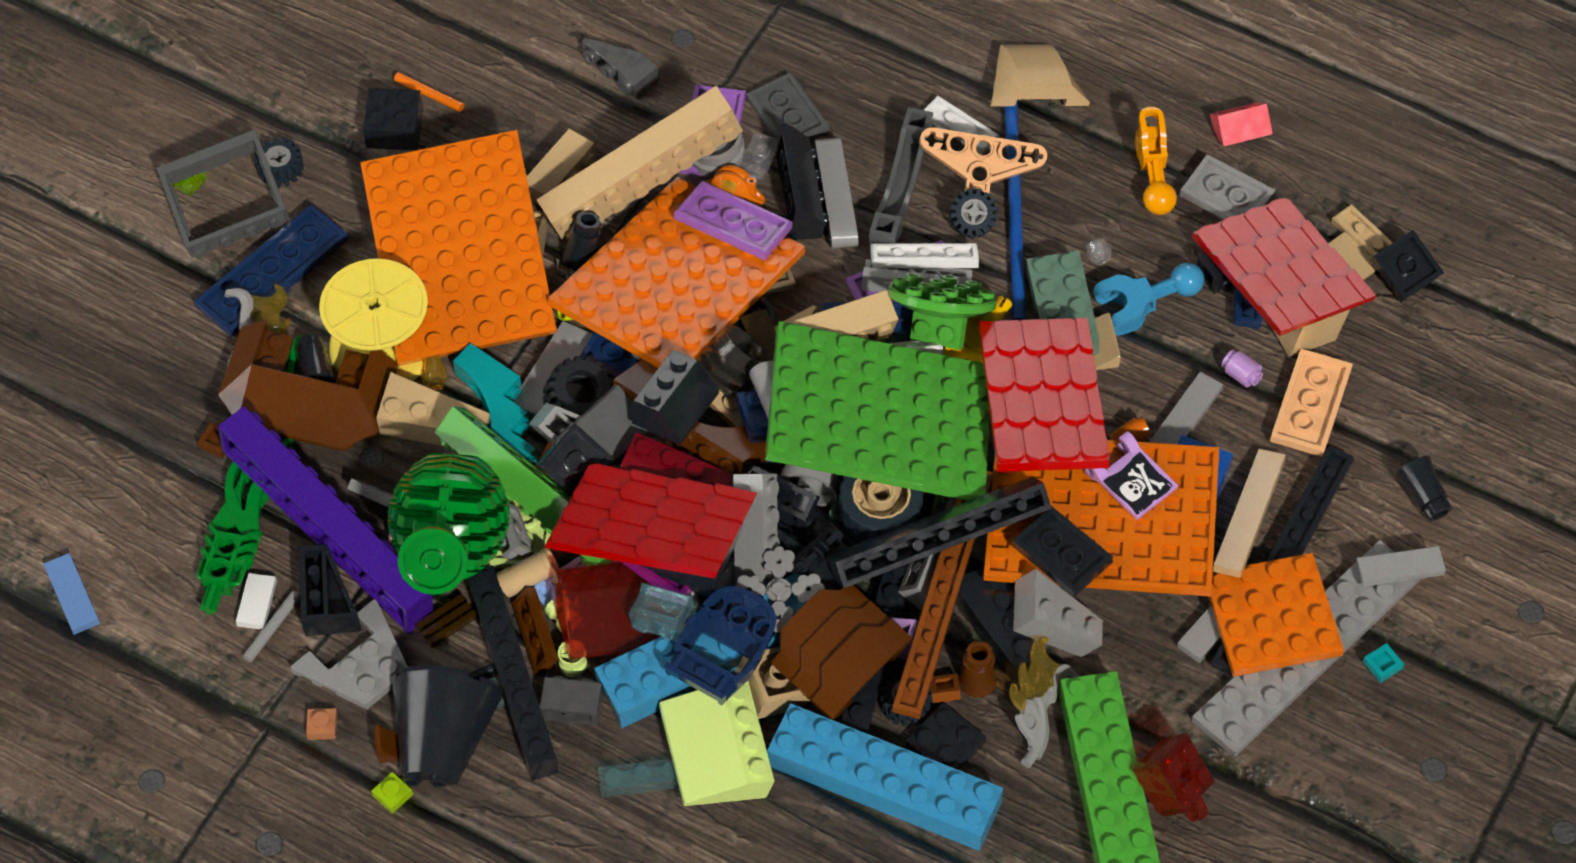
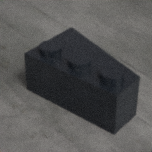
M328 545L299 546L301 621L305 636L362 631L358 614L344 586Z

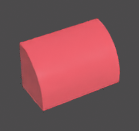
M1256 102L1210 114L1214 132L1222 146L1273 134L1267 104Z

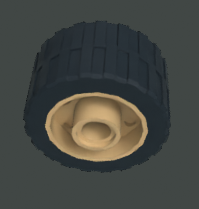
M844 476L839 490V524L857 541L868 540L920 520L924 492Z

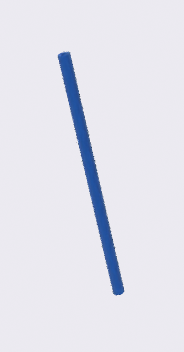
M1017 102L1015 106H1005L1006 139L1019 141ZM1006 146V158L1008 160L1014 159L1016 157V150L1012 146ZM1020 175L1007 178L1012 316L1013 320L1021 321L1026 320L1021 181Z

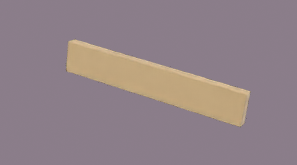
M1263 449L1258 450L1215 560L1213 572L1241 578L1284 466L1286 454Z

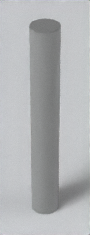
M292 591L244 653L243 658L252 662L300 600L301 597L298 593Z

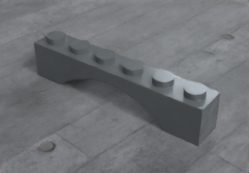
M911 107L907 109L890 178L869 231V251L871 244L899 243L926 154L919 144V139L925 129L933 128V112ZM931 134L928 138H924V140L929 142Z

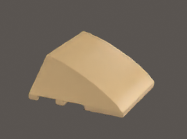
M1000 45L993 97L990 106H1015L1017 99H1063L1064 106H1089V100L1075 82L1059 53L1052 45Z

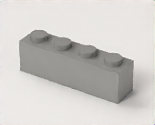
M733 474L734 488L757 493L734 547L735 586L738 585L737 579L740 576L747 575L750 578L752 576L759 577L760 583L767 587L768 583L776 579V577L773 576L772 572L765 571L764 565L766 563L763 556L765 552L769 550L774 551L776 547L780 546L777 533V523L779 521V511L777 509L779 484L777 482V474Z

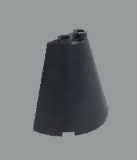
M416 665L403 668L402 674L396 672L392 686L403 783L418 786L423 780H430V784L436 787H446L447 784L457 785L503 696V690L484 677H480L478 681L473 679L472 676H468L469 671L448 666Z

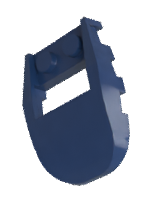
M738 586L720 588L703 602L704 606L696 615L692 614L682 636L678 637L674 645L675 655L671 663L666 662L664 665L666 675H672L717 700L721 706L751 678L772 640L776 625V614L770 603L751 591ZM702 633L749 659L737 676L691 651V648Z

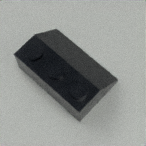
M672 350L635 398L631 424L681 445L717 397L719 389L696 359Z

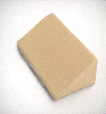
M1106 313L1095 318L1099 336V354L1094 356L1096 370L1116 368L1120 365L1121 356L1110 313Z

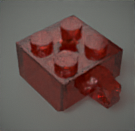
M1188 733L1162 739L1132 769L1157 813L1165 817L1185 813L1191 822L1203 820L1209 814L1202 794L1215 781Z

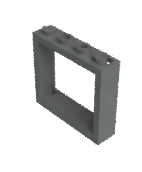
M255 129L156 167L184 244L192 258L206 256L214 249L229 247L237 240L257 236L260 231L280 227L286 221L291 220L261 140ZM256 152L277 208L194 240L173 184Z

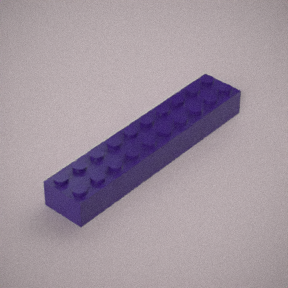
M243 406L218 426L222 451L317 545L327 544L335 563L373 600L375 599L379 606L407 634L416 628L415 624L433 612L432 595L415 590L403 579L398 567V557L393 553L394 549L385 539L380 540L375 535L373 527L367 521L362 522L356 516L355 510L349 503L345 502L343 504L337 498L336 491L329 484L324 485L311 466L305 467L300 462L299 455L292 448L287 449L274 430H267L257 413L254 411L250 413Z

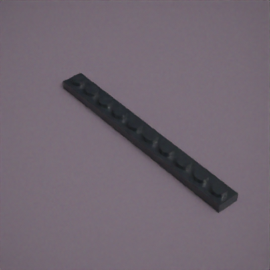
M1328 447L1267 561L1299 556L1305 553L1353 464L1354 456L1334 447ZM1222 643L1212 660L1211 666L1232 676Z
M924 492L921 519L929 515L934 497L932 493ZM909 564L885 572L882 575L874 604L889 618L900 619L905 597L898 590ZM887 663L853 697L852 703L844 710L841 724L868 734Z

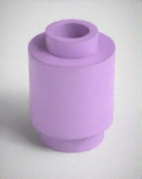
M1231 350L1222 361L1221 366L1225 369V373L1246 388L1251 385H1257L1263 376V372H1261L1262 365L1242 351Z

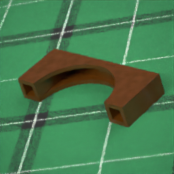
M642 359L613 380L612 387L619 385L634 403L635 398L658 368ZM697 422L681 444V446L704 461L731 474H745L749 463L760 467L768 461L765 460L766 442L750 443L745 426L725 428Z

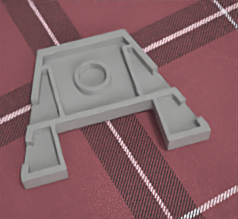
M375 599L357 612L360 624L372 635L331 669H327L310 651L290 666L291 672L294 675L303 676L319 687L324 686L334 691L336 695L366 710L393 689L392 683L396 672L402 674L403 668L408 667Z

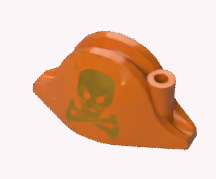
M722 166L711 179L705 181L759 207L764 206L766 201L765 197L756 188L757 180L737 166Z

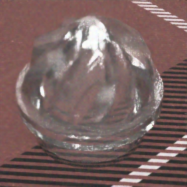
M1106 238L1096 239L1086 245V256L1092 263L1104 265L1111 258L1112 246L1110 243H1107Z

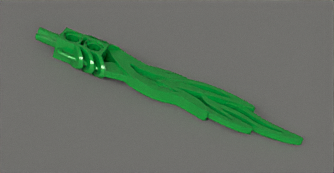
M301 335L294 338L288 358L287 373L295 374L298 362L297 344ZM280 437L282 444L287 449L292 448L295 440ZM234 462L231 463L226 475V502L211 523L209 522L208 530L210 536L205 534L204 542L206 547L204 548L201 545L200 548L202 559L196 577L202 581L205 591L200 610L206 612L207 615L217 612L222 595L232 596L234 588L242 583L245 573L253 565L255 554L263 535L260 531L261 509L269 500V497L253 482L247 496L245 510L243 511L242 495L245 482L246 485H249L252 480L243 471L241 472V469ZM236 529V531L238 532V534H234V533H231V532Z

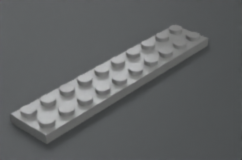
M1379 540L1362 557L1394 553V551ZM1355 563L1335 581L1325 593L1344 648V653L1421 579L1362 587ZM1339 657L1235 676L1192 716V722L1235 758Z

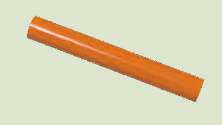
M397 72L394 77V81L412 90H421L422 95L455 111L461 112L464 108L463 102L401 72Z

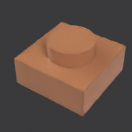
M336 708L308 709L307 740L336 739Z

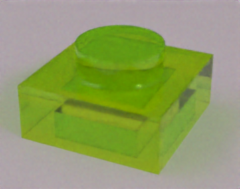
M204 172L174 183L173 186L186 195L191 196L207 180L206 174Z

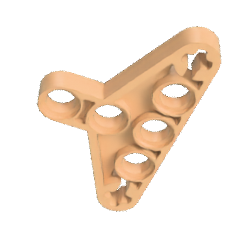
M940 128L925 129L919 139V144L926 153L966 180L965 191L972 188V190L981 189V192L989 193L991 183L1039 169L1047 160V152L1043 146ZM934 134V139L942 141L944 139L943 135L948 136L945 142L946 151L940 149L943 143H935L933 147H930L929 142L925 141L924 138ZM958 137L964 141L965 147L963 150L954 151L951 148L950 141L953 138ZM979 142L989 144L991 151L988 155L982 156L976 151V145ZM1005 146H1012L1016 150V157L1014 159L1008 160L1003 157L1002 149ZM1021 148H1025L1023 154L1030 155L1036 150L1038 151V156L1042 157L1036 163H1032V158L1025 156L1023 158L1024 163L1018 162L1021 156ZM977 167L983 168L987 173L986 179L983 181L975 180L972 176L973 169Z

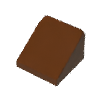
M375 725L373 728L378 762L381 764L399 761L397 734L380 725Z

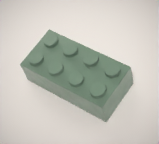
M1080 251L1028 258L1027 280L1036 319L1088 318L1093 356L1099 354V336Z

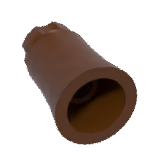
M986 642L971 643L963 656L962 668L958 674L959 686L962 692L970 697H985L992 693L997 685V676L994 668L995 657L991 646Z

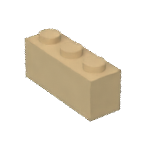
M568 129L528 174L527 181L531 201L539 205L536 199L595 163L594 142Z

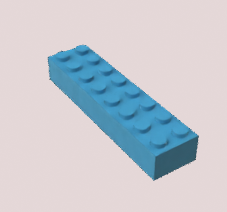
M795 573L784 579L790 583L792 588V585L798 582L800 575ZM792 591L789 599L783 602L785 607L793 609L792 617L805 604L800 603L798 596H795ZM767 593L761 596L772 606L774 602L767 596ZM687 625L594 668L597 683L602 684V692L621 728L660 711L659 703L661 701L697 691V689L678 678L666 675L664 668L666 662L671 663L675 655L674 645L678 637L682 636ZM774 631L767 649L780 647V633ZM703 633L691 648V651L734 675V671L743 655Z
M791 703L767 750L771 768L978 851L981 850L1002 804L1003 788Z

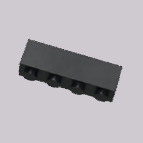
M782 123L775 155L788 220L793 222L792 229L789 231L790 238L793 240L822 238L824 228L828 227V215L822 209V206H824L823 190L818 188L820 172L814 166V163H816V150L811 148L808 136L787 123Z

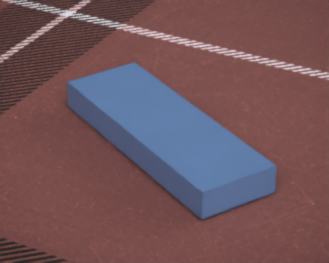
M70 553L44 563L45 570L73 635L99 625L98 617Z

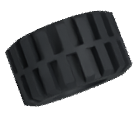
M574 356L572 361L570 358L564 359L562 364L559 363L554 368L543 389L545 394L542 398L543 404L556 405L581 416L612 388L614 378L608 377L610 371L608 368L603 370L601 362L598 360L596 363L591 362V357L586 356L584 360H581V356ZM576 383L584 386L590 392L592 402H576L567 393L566 385Z

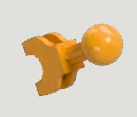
M1146 107L1140 112L1139 128L1135 135L1137 158L1140 161L1141 170H1148L1150 185L1143 194V203L1152 214L1165 215L1173 210L1177 202L1174 188L1165 182L1163 168L1166 167L1168 158L1166 126L1163 112L1159 108ZM1153 116L1157 119L1158 123L1155 127L1147 126L1145 118Z

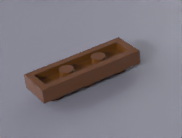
M526 587L512 604L534 674H545L558 660V656L536 588Z

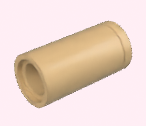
M545 548L498 572L497 578L505 595L511 598L522 592L526 587H532L558 574L559 566L552 552Z

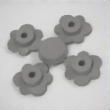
M778 546L774 551L769 550L765 552L763 556L766 563L764 565L765 571L772 572L776 579L771 580L767 587H765L764 584L760 583L759 577L752 576L750 578L747 575H742L737 579L738 585H736L751 590L752 593L760 597L767 593V596L774 602L772 607L776 614L774 630L776 633H780V629L792 618L793 609L785 607L783 603L789 599L791 591L795 596H798L800 603H806L820 589L825 590L817 574H810L808 577L800 575L798 582L794 583L791 588L790 583L782 579L786 572H791L794 569L792 562L795 556L792 551H784L782 547Z

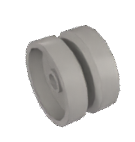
M741 132L733 141L725 142L717 147L711 155L701 157L694 162L693 166L700 174L711 178L722 166L733 165L740 167L746 156L743 133Z
M787 464L782 468L780 475L781 478L820 496L817 506L831 505L837 500L840 481L844 477L842 475Z

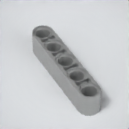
M841 138L814 140L816 164L820 172V187L824 193V210L828 215V233L831 249L858 246V232Z

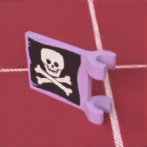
M1127 431L1119 437L1121 442L1117 445L1120 451L1126 455L1106 470L1105 468L1085 469V473L1092 480L1099 482L1138 520L1174 492L1178 485L1139 447L1133 435Z

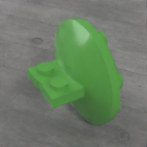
M913 273L905 274V278H893V282L889 284V297L904 307L913 310L910 339L941 344L943 347L956 350L963 349L967 318L991 312L997 306L995 292L981 288L982 283L978 281L968 280L965 282V285L957 284L956 276L942 275L941 279H930L929 283H924L921 281L926 278H921V275Z

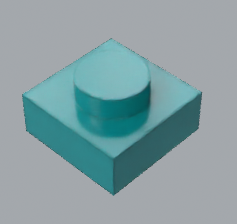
M1387 643L1365 656L1363 663L1380 683L1403 670L1404 663Z

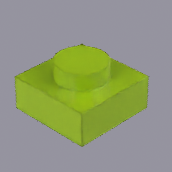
M393 772L371 791L372 796L392 814L413 795L412 789L403 783Z

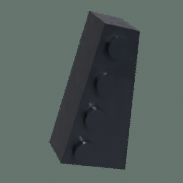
M984 569L964 574L956 604L967 621L969 620L975 628L981 641L991 646L994 657L1012 682L1039 674L1041 658L1033 639L1013 631L1015 595L1010 583L984 581Z

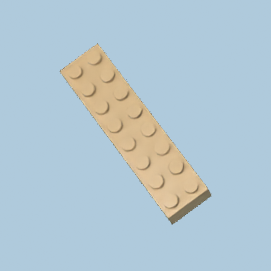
M715 86L536 200L566 244L575 218L580 212H594L599 216V220L602 223L605 218L613 213L624 210L627 204L635 199L646 196L657 185L668 182L676 173L689 169L701 157L709 156L717 147L725 142L733 141L743 130L732 108L718 87Z

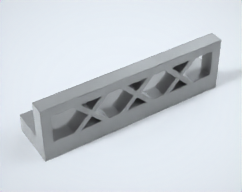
M866 259L863 270L862 290L874 292L887 290L888 292L889 284L893 282V278H905L907 273L921 275V278H926L921 281L924 283H929L930 279H941L942 275H952L957 277V284L965 285L966 281L972 279V270L956 268H872L871 260Z

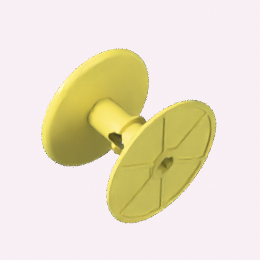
M367 259L344 267L328 281L320 298L319 310L322 322L331 334L329 357L337 374L339 373L346 349L364 354H369L370 351L381 350L397 363L394 346L404 342L417 331L425 318L428 305L425 286L418 275L410 268L392 260ZM432 359L401 366L398 365L396 374L414 381L426 370Z

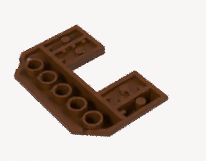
M267 319L241 327L218 394V398L227 407L231 415L244 406L250 413L253 411L257 413L263 421V426L269 431L271 429L274 430L280 437L340 451L352 448L354 443L364 438L370 439L378 434L379 428L376 417L390 372L396 374L398 370V364L381 350L370 351L369 354H364L346 349L334 384L284 372L294 338L267 331Z

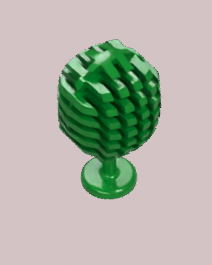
M430 453L413 464L411 469L404 473L394 488V493L390 498L388 507L389 533L398 553V567L403 579L419 592L437 595L453 590L463 579L467 580L482 571L481 569L486 567L490 560H493L503 545V540L507 535L509 527V501L506 498V491L499 476L490 469L492 467L489 463L478 456Z

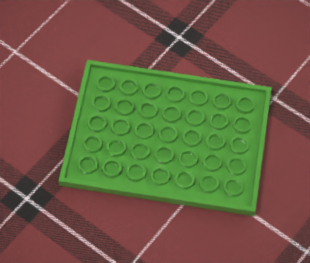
M778 322L776 327L765 460L967 501L986 494L989 404L983 363L797 324Z

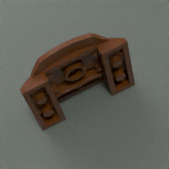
M854 585L842 588L841 590L820 589L780 629L781 651L771 661V664L827 718L835 720L852 703L853 697L889 660L893 661L912 642V637L892 618L890 619L872 601L867 599Z

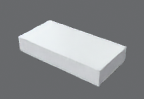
M248 573L236 619L237 627L263 630L266 626L277 583L275 576Z

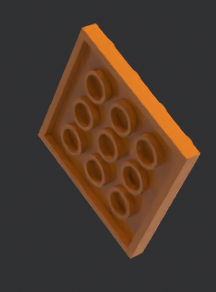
M1313 553L1246 565L1241 578L1217 572L1212 573L1211 597H1208L1233 677L1343 656L1344 648Z

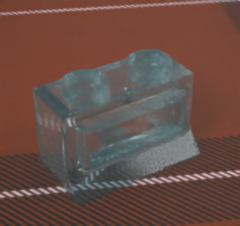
M641 583L640 593L628 614L632 628L643 633L649 632L660 635L667 640H677L678 637L682 636L692 614L696 615L697 611L692 596Z

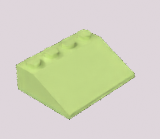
M748 681L722 706L718 704L717 700L699 690L659 703L684 806L767 797L775 781Z

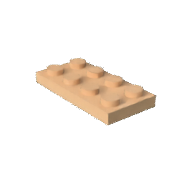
M1300 349L1270 442L1323 457L1353 364Z

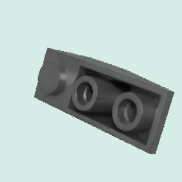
M587 38L583 40V56L586 61L591 65H596L607 79H612L625 94H630L637 100L659 83L658 67L642 53Z

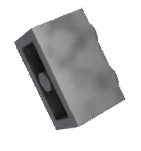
M563 676L545 677L540 702L544 721L598 726L603 698L602 684L592 679L578 681L569 680Z

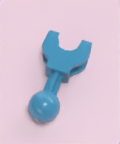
M1182 263L1173 269L1170 278L1149 285L1146 277L1132 279L1125 275H1115L1096 284L1093 289V295L1096 301L1102 305L1115 302L1124 307L1119 312L1113 314L1111 318L1115 335H1124L1141 328L1147 314L1156 310L1157 299L1175 292L1184 297L1194 296L1200 292L1204 285V274L1197 265Z

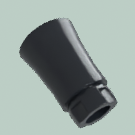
M591 211L580 212L572 225L568 242L562 252L564 264L572 270L577 271L598 252L601 222L596 213Z
M304 335L299 338V343L297 344L299 375L335 384L336 379L331 370L322 338L318 335Z
M1430 456L1416 458L1397 471L1396 477L1406 487L1419 509L1424 512L1430 522L1439 520L1452 511V506L1434 470Z

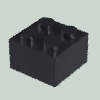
M369 88L363 125L366 148L418 150L423 115L421 90Z

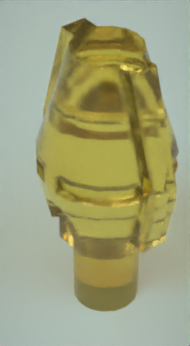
M439 355L427 357L423 361V384L425 387L443 394L442 389L445 382H447V369Z

